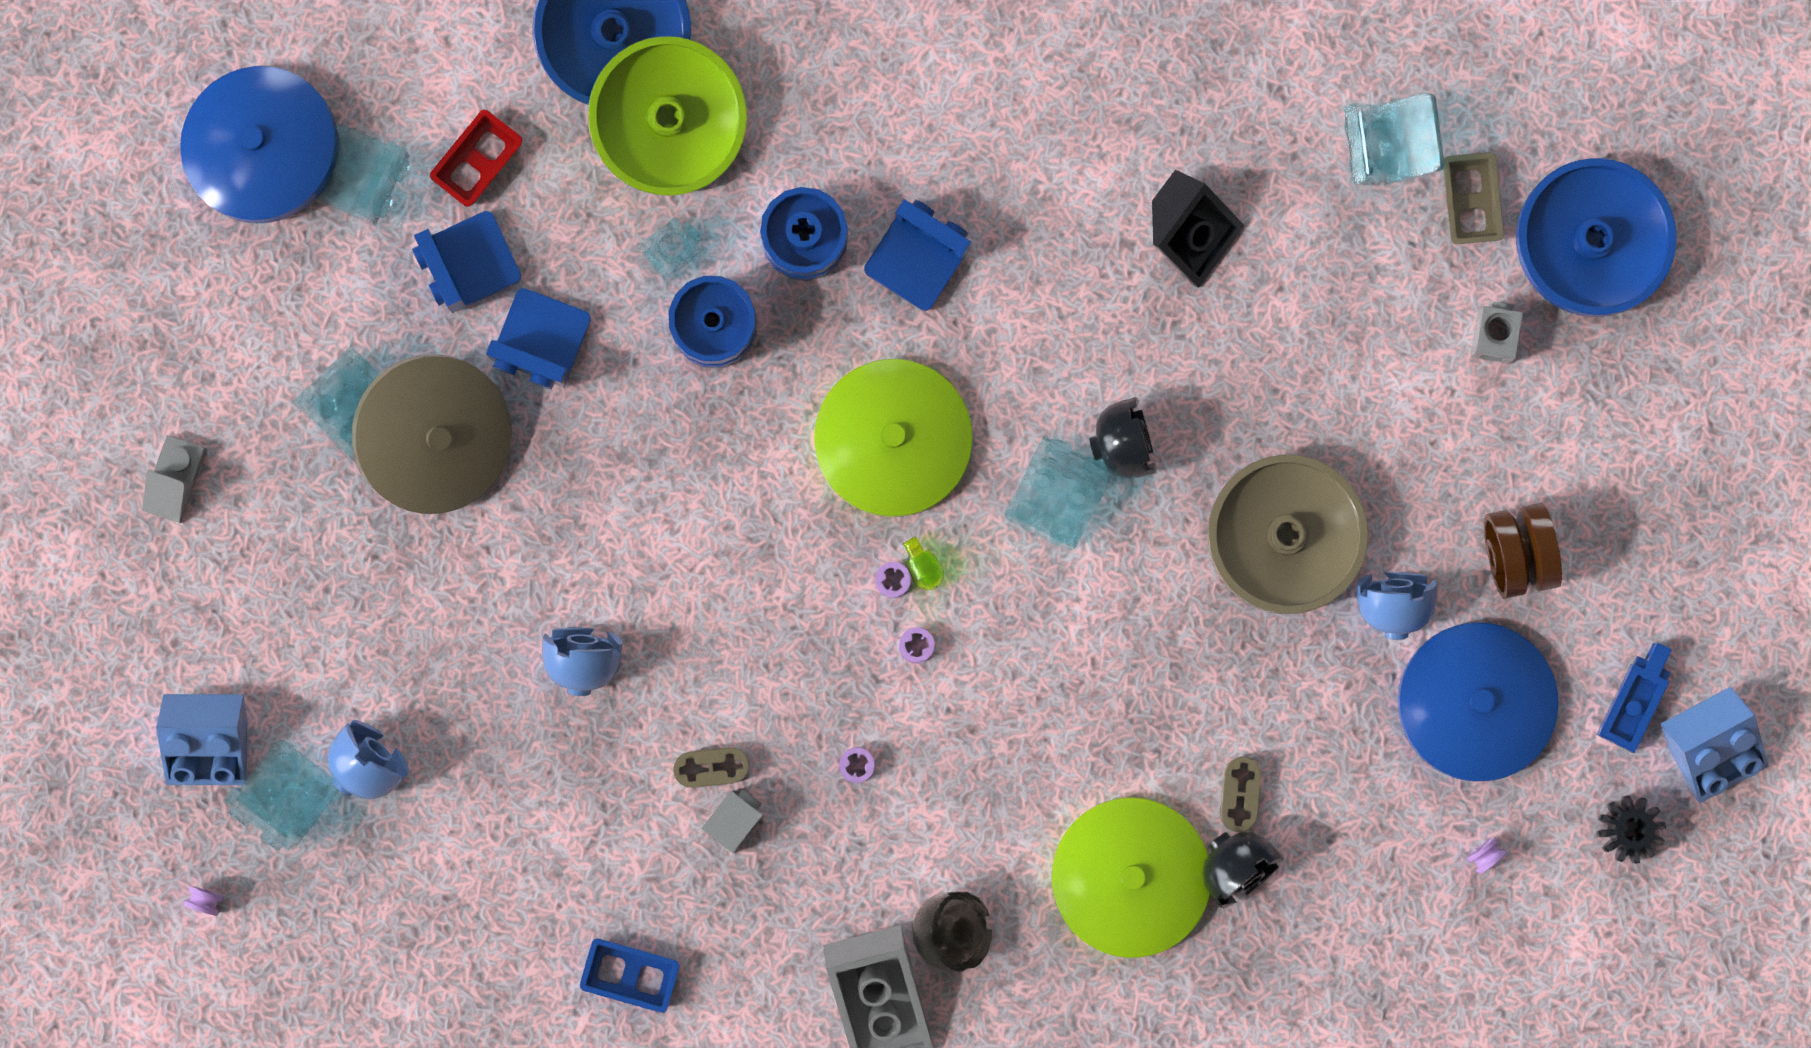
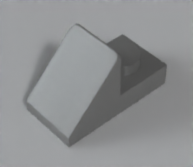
M167 435L155 470H148L146 474L142 511L181 524L207 449Z

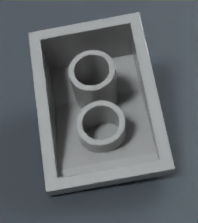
M901 925L823 945L826 971L850 1048H933Z

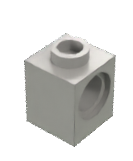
M1489 302V307L1483 306L1479 309L1470 357L1507 364L1516 359L1523 312L1512 311L1513 305L1503 302ZM1490 322H1499L1505 327L1506 337L1503 341L1491 338L1488 333Z
M742 790L739 795L730 791L701 829L730 852L735 853L764 816L757 810L761 803L745 790Z

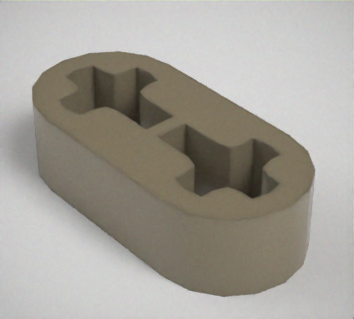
M736 748L692 751L684 753L677 758L674 763L673 772L675 779L685 787L696 788L734 784L746 777L749 771V761L747 756ZM734 754L735 760L742 761L743 767L736 770L735 777H729L727 771H714L713 764L724 763L727 760V755ZM694 758V762L697 765L709 764V772L696 774V781L693 782L689 781L688 775H681L680 768L687 766V759Z
M1237 757L1231 760L1224 770L1220 819L1227 829L1234 832H1245L1251 829L1256 822L1258 814L1261 769L1253 759L1248 757ZM1240 763L1247 764V771L1253 772V779L1245 781L1244 793L1238 792V779L1232 777L1231 774L1232 770L1240 768ZM1237 796L1243 797V810L1249 811L1250 815L1249 819L1241 821V826L1234 825V819L1228 817V810L1236 808Z

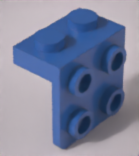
M904 199L895 212V220L865 264L864 272L868 277L921 311H929L970 250L971 241L966 239L968 232L951 221H948L945 225L932 217L935 213L934 210L923 202L915 199L913 203H910Z
M483 211L434 235L429 229L414 235L418 244L417 247L412 248L415 258L422 270L429 267L435 282L428 284L438 306L445 303L452 313L515 285L521 280L520 270L494 215L490 211Z
M521 288L516 292L498 340H491L486 355L490 360L494 361L493 368L515 376L518 370L531 375L530 382L552 390L554 384L565 388L589 327L591 317L584 310L526 288Z

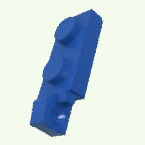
M1657 642L1652 644L1645 659L1639 656L1636 657L1596 734L1597 736L1631 753H1635L1669 684L1667 679L1670 672L1663 669L1672 649Z

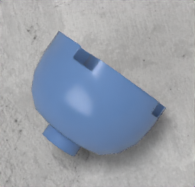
M1383 572L1389 578L1383 581H1372V574L1358 579L1357 600L1359 612L1364 621L1372 628L1385 632L1386 638L1393 640L1406 639L1409 637V633L1420 630L1430 622L1435 612L1437 600L1436 580L1427 584L1426 575L1410 572Z
M581 627L552 630V638H549L545 633L542 642V658L548 677L557 685L567 688V693L570 695H590L591 690L602 688L618 672L623 644L620 637L610 632H607L606 639L590 636L595 629Z
M352 720L350 724L347 723L333 740L327 756L329 768L334 777L333 784L344 795L351 796L353 794L363 799H377L388 795L402 782L409 773L408 764L397 748H395L391 755L377 741L384 736L380 731L358 720Z

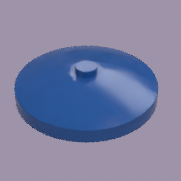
M537 0L533 15L532 32L537 57L548 77L570 97L589 105L594 83L603 68L614 56L628 46L649 38L671 36L691 40V19L686 0Z
M271 66L241 68L225 74L212 82L192 104L184 121L180 142L182 165L188 181L195 192L219 213L234 220L247 223L279 221L300 212L311 204L330 180L336 165L339 148L337 125L325 99L300 76Z
M1602 158L1570 162L1552 171L1542 179L1524 202L1516 229V247L1519 261L1526 277L1536 291L1556 307L1572 314L1587 317H1605L1623 313L1650 297L1659 288L1670 271L1677 242L1672 210L1656 184L1642 172L1627 164Z
M1466 623L1450 627L1435 634L1416 650L1401 677L1398 691V712L1407 740L1415 752L1431 767L1447 776L1464 781H1492L1508 777L1522 770L1533 762L1545 748L1551 738L1557 720L1558 691L1554 675L1546 659L1525 637L1511 629L1496 624Z

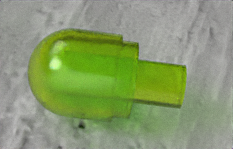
M916 536L904 542L903 546L910 557V560L906 562L907 569L915 584L920 589L927 591L938 588L943 582L944 570L935 553L932 554L930 549L924 551Z

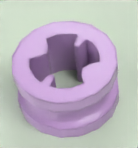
M888 562L878 569L876 586L882 595L888 598H898L908 591L911 585V575L903 564ZM894 569V574H896L897 570L903 573L904 578L900 580L901 589L892 591V586L889 590L883 586L882 583L886 580L885 572L887 570Z
M914 627L903 633L900 638L899 649L905 660L919 664L931 657L935 642L933 636L927 630ZM914 634L922 635L921 640L926 638L929 644L928 648L922 649V656L919 657L912 656L913 650L908 653L905 648V643L911 642L912 635Z
M853 747L841 756L839 769L842 776L848 781L862 783L872 776L875 769V761L866 749ZM858 754V758H860L862 754L867 758L868 763L864 766L866 773L863 776L857 777L856 772L851 776L847 772L846 768L850 765L848 760L850 755Z
M1492 837L1484 842L1466 858L1469 862L1476 863V872L1478 874L1491 868L1507 854L1505 849L1497 847L1496 843L1498 840L1496 837Z
M189 886L188 891L191 893V897L189 900H185L183 905L199 912L218 916L217 904L223 902L224 896L206 889Z

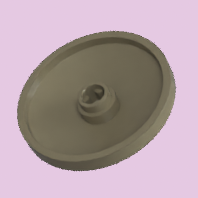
M439 354L413 356L385 369L372 381L362 395L355 411L352 425L353 452L365 480L379 495L390 503L402 509L421 514L451 512L472 503L482 496L494 484L503 470L508 458L512 437L508 407L504 397L493 381L471 364L455 357Z
M1276 455L1260 459L1244 467L1222 488L1213 504L1208 521V547L1212 563L1219 577L1228 589L1242 601L1270 613L1299 614L1328 604L1351 585L1365 559L1368 544V525L1363 505L1357 493L1340 473L1313 458L1300 455Z

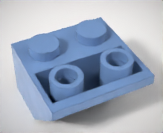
M1731 686L1661 723L1668 749L1699 804L1769 767L1756 717Z
M163 694L156 730L166 785H246L248 721L243 694Z

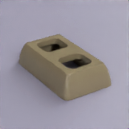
M1487 152L1445 157L1443 169L1452 243L1457 245L1502 240L1504 238V228L1495 154ZM1470 170L1479 171L1482 190L1477 193H1459L1456 185V173ZM1469 209H1482L1485 213V230L1478 232L1462 231L1460 212Z

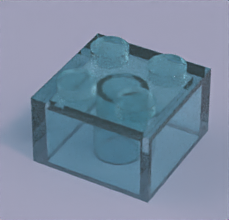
M352 346L294 400L295 406L351 462L355 460L352 446V425L355 411L365 390L379 375Z

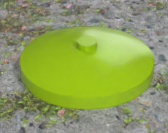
M680 37L649 38L620 51L606 64L594 83L588 105L589 132L595 150L602 162L618 179L627 185L655 195L686 194L699 190L715 181L736 158L746 130L747 112L745 98L732 69L719 55L695 41Z
M903 359L873 361L855 368L842 377L826 395L817 415L814 433L817 460L825 479L832 489L853 507L882 517L914 515L932 508L945 499L955 489L966 471L973 440L968 410L954 386L935 370L923 364Z
M1119 798L1103 802L1079 816L1066 830L1057 846L1051 873L1052 890L1056 906L1073 933L1089 946L1101 952L1126 958H1140L1161 953L1182 941L1195 928L1206 909L1210 893L1205 886L1202 873L1208 853L1194 827L1182 815L1164 804L1144 798Z

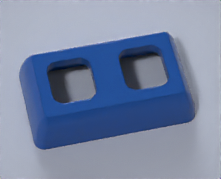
M596 938L591 943L580 981V988L589 993L664 1013L668 1009L680 966L676 960ZM605 955L618 957L625 961L623 975L618 984L603 981L598 977L600 965ZM643 966L660 969L664 974L659 993L656 995L641 992L636 987Z

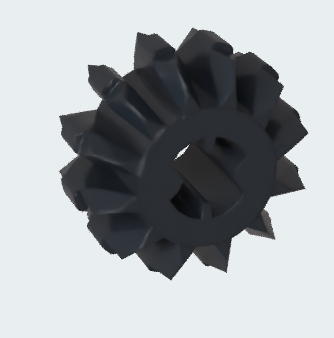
M1631 796L1622 797L1621 807L1614 801L1607 804L1608 810L1613 816L1600 814L1598 817L1600 822L1608 824V830L1600 829L1596 831L1597 837L1610 838L1602 847L1604 852H1610L1617 848L1615 853L1616 861L1623 862L1629 854V858L1634 864L1640 863L1641 852L1648 858L1654 857L1655 851L1650 843L1663 845L1665 841L1662 837L1655 835V830L1665 829L1666 823L1653 822L1652 820L1660 813L1659 808L1652 807L1645 812L1647 799L1640 797L1635 805ZM1626 822H1637L1638 827L1634 830L1637 835L1636 838L1625 836L1624 833L1628 830Z

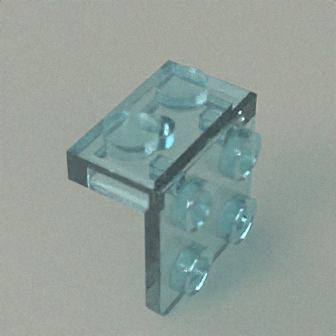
M1423 93L1383 105L1355 103L1344 106V127L1348 138L1350 170L1354 184L1384 186L1439 172L1444 168L1445 162L1438 109L1434 94Z
M339 124L337 125L339 148L336 165L330 180L316 199L376 226L379 218H384L390 209L393 200L391 193L396 183L402 182L409 169V154L403 147L391 141L385 144L346 125Z
M1043 436L1005 511V517L1008 521L1066 550H1074L1113 473L1107 469L1103 461H1095L1094 457H1085L1071 450V447L1062 440L1049 439Z
M279 740L274 743L240 788H232L223 801L231 806L228 813L245 826L252 822L263 831L260 838L279 851L282 846L286 849H295L339 790L333 784L334 778L288 742Z

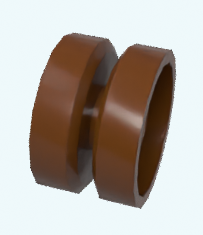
M1543 503L1520 507L1516 519L1508 510L1488 513L1484 516V538L1494 583L1503 599L1526 594L1529 582L1538 592L1561 587L1562 564L1559 545L1552 519Z

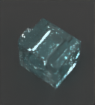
M674 217L639 244L638 247L665 282L702 254L700 247L697 245L702 238L688 221L682 225ZM671 238L680 239L684 243L683 251L674 257L667 256L662 252L664 243Z

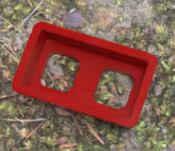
M483 109L430 172V179L461 204L470 207L519 149L523 141L522 137L488 110ZM486 132H492L505 143L504 150L495 160L487 159L476 150L477 142ZM462 162L471 165L481 175L478 182L469 191L463 190L451 180V174Z

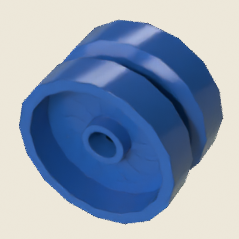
M798 187L784 191L770 202L762 216L760 235L766 258L776 271L790 279L810 281L826 276L839 265L846 253L848 227L844 212L833 197L819 189ZM801 230H808L812 234H809L810 240L801 241L798 233Z
M701 276L687 282L675 294L669 308V329L678 350L690 362L704 368H724L739 362L750 351L757 335V317L748 293L736 282L722 276ZM714 315L715 319L720 317L719 324L713 328L708 327L706 321L708 316Z

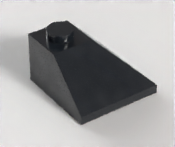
M1174 170L1152 200L1153 245L1195 287L1199 288L1245 225L1205 183L1177 170Z

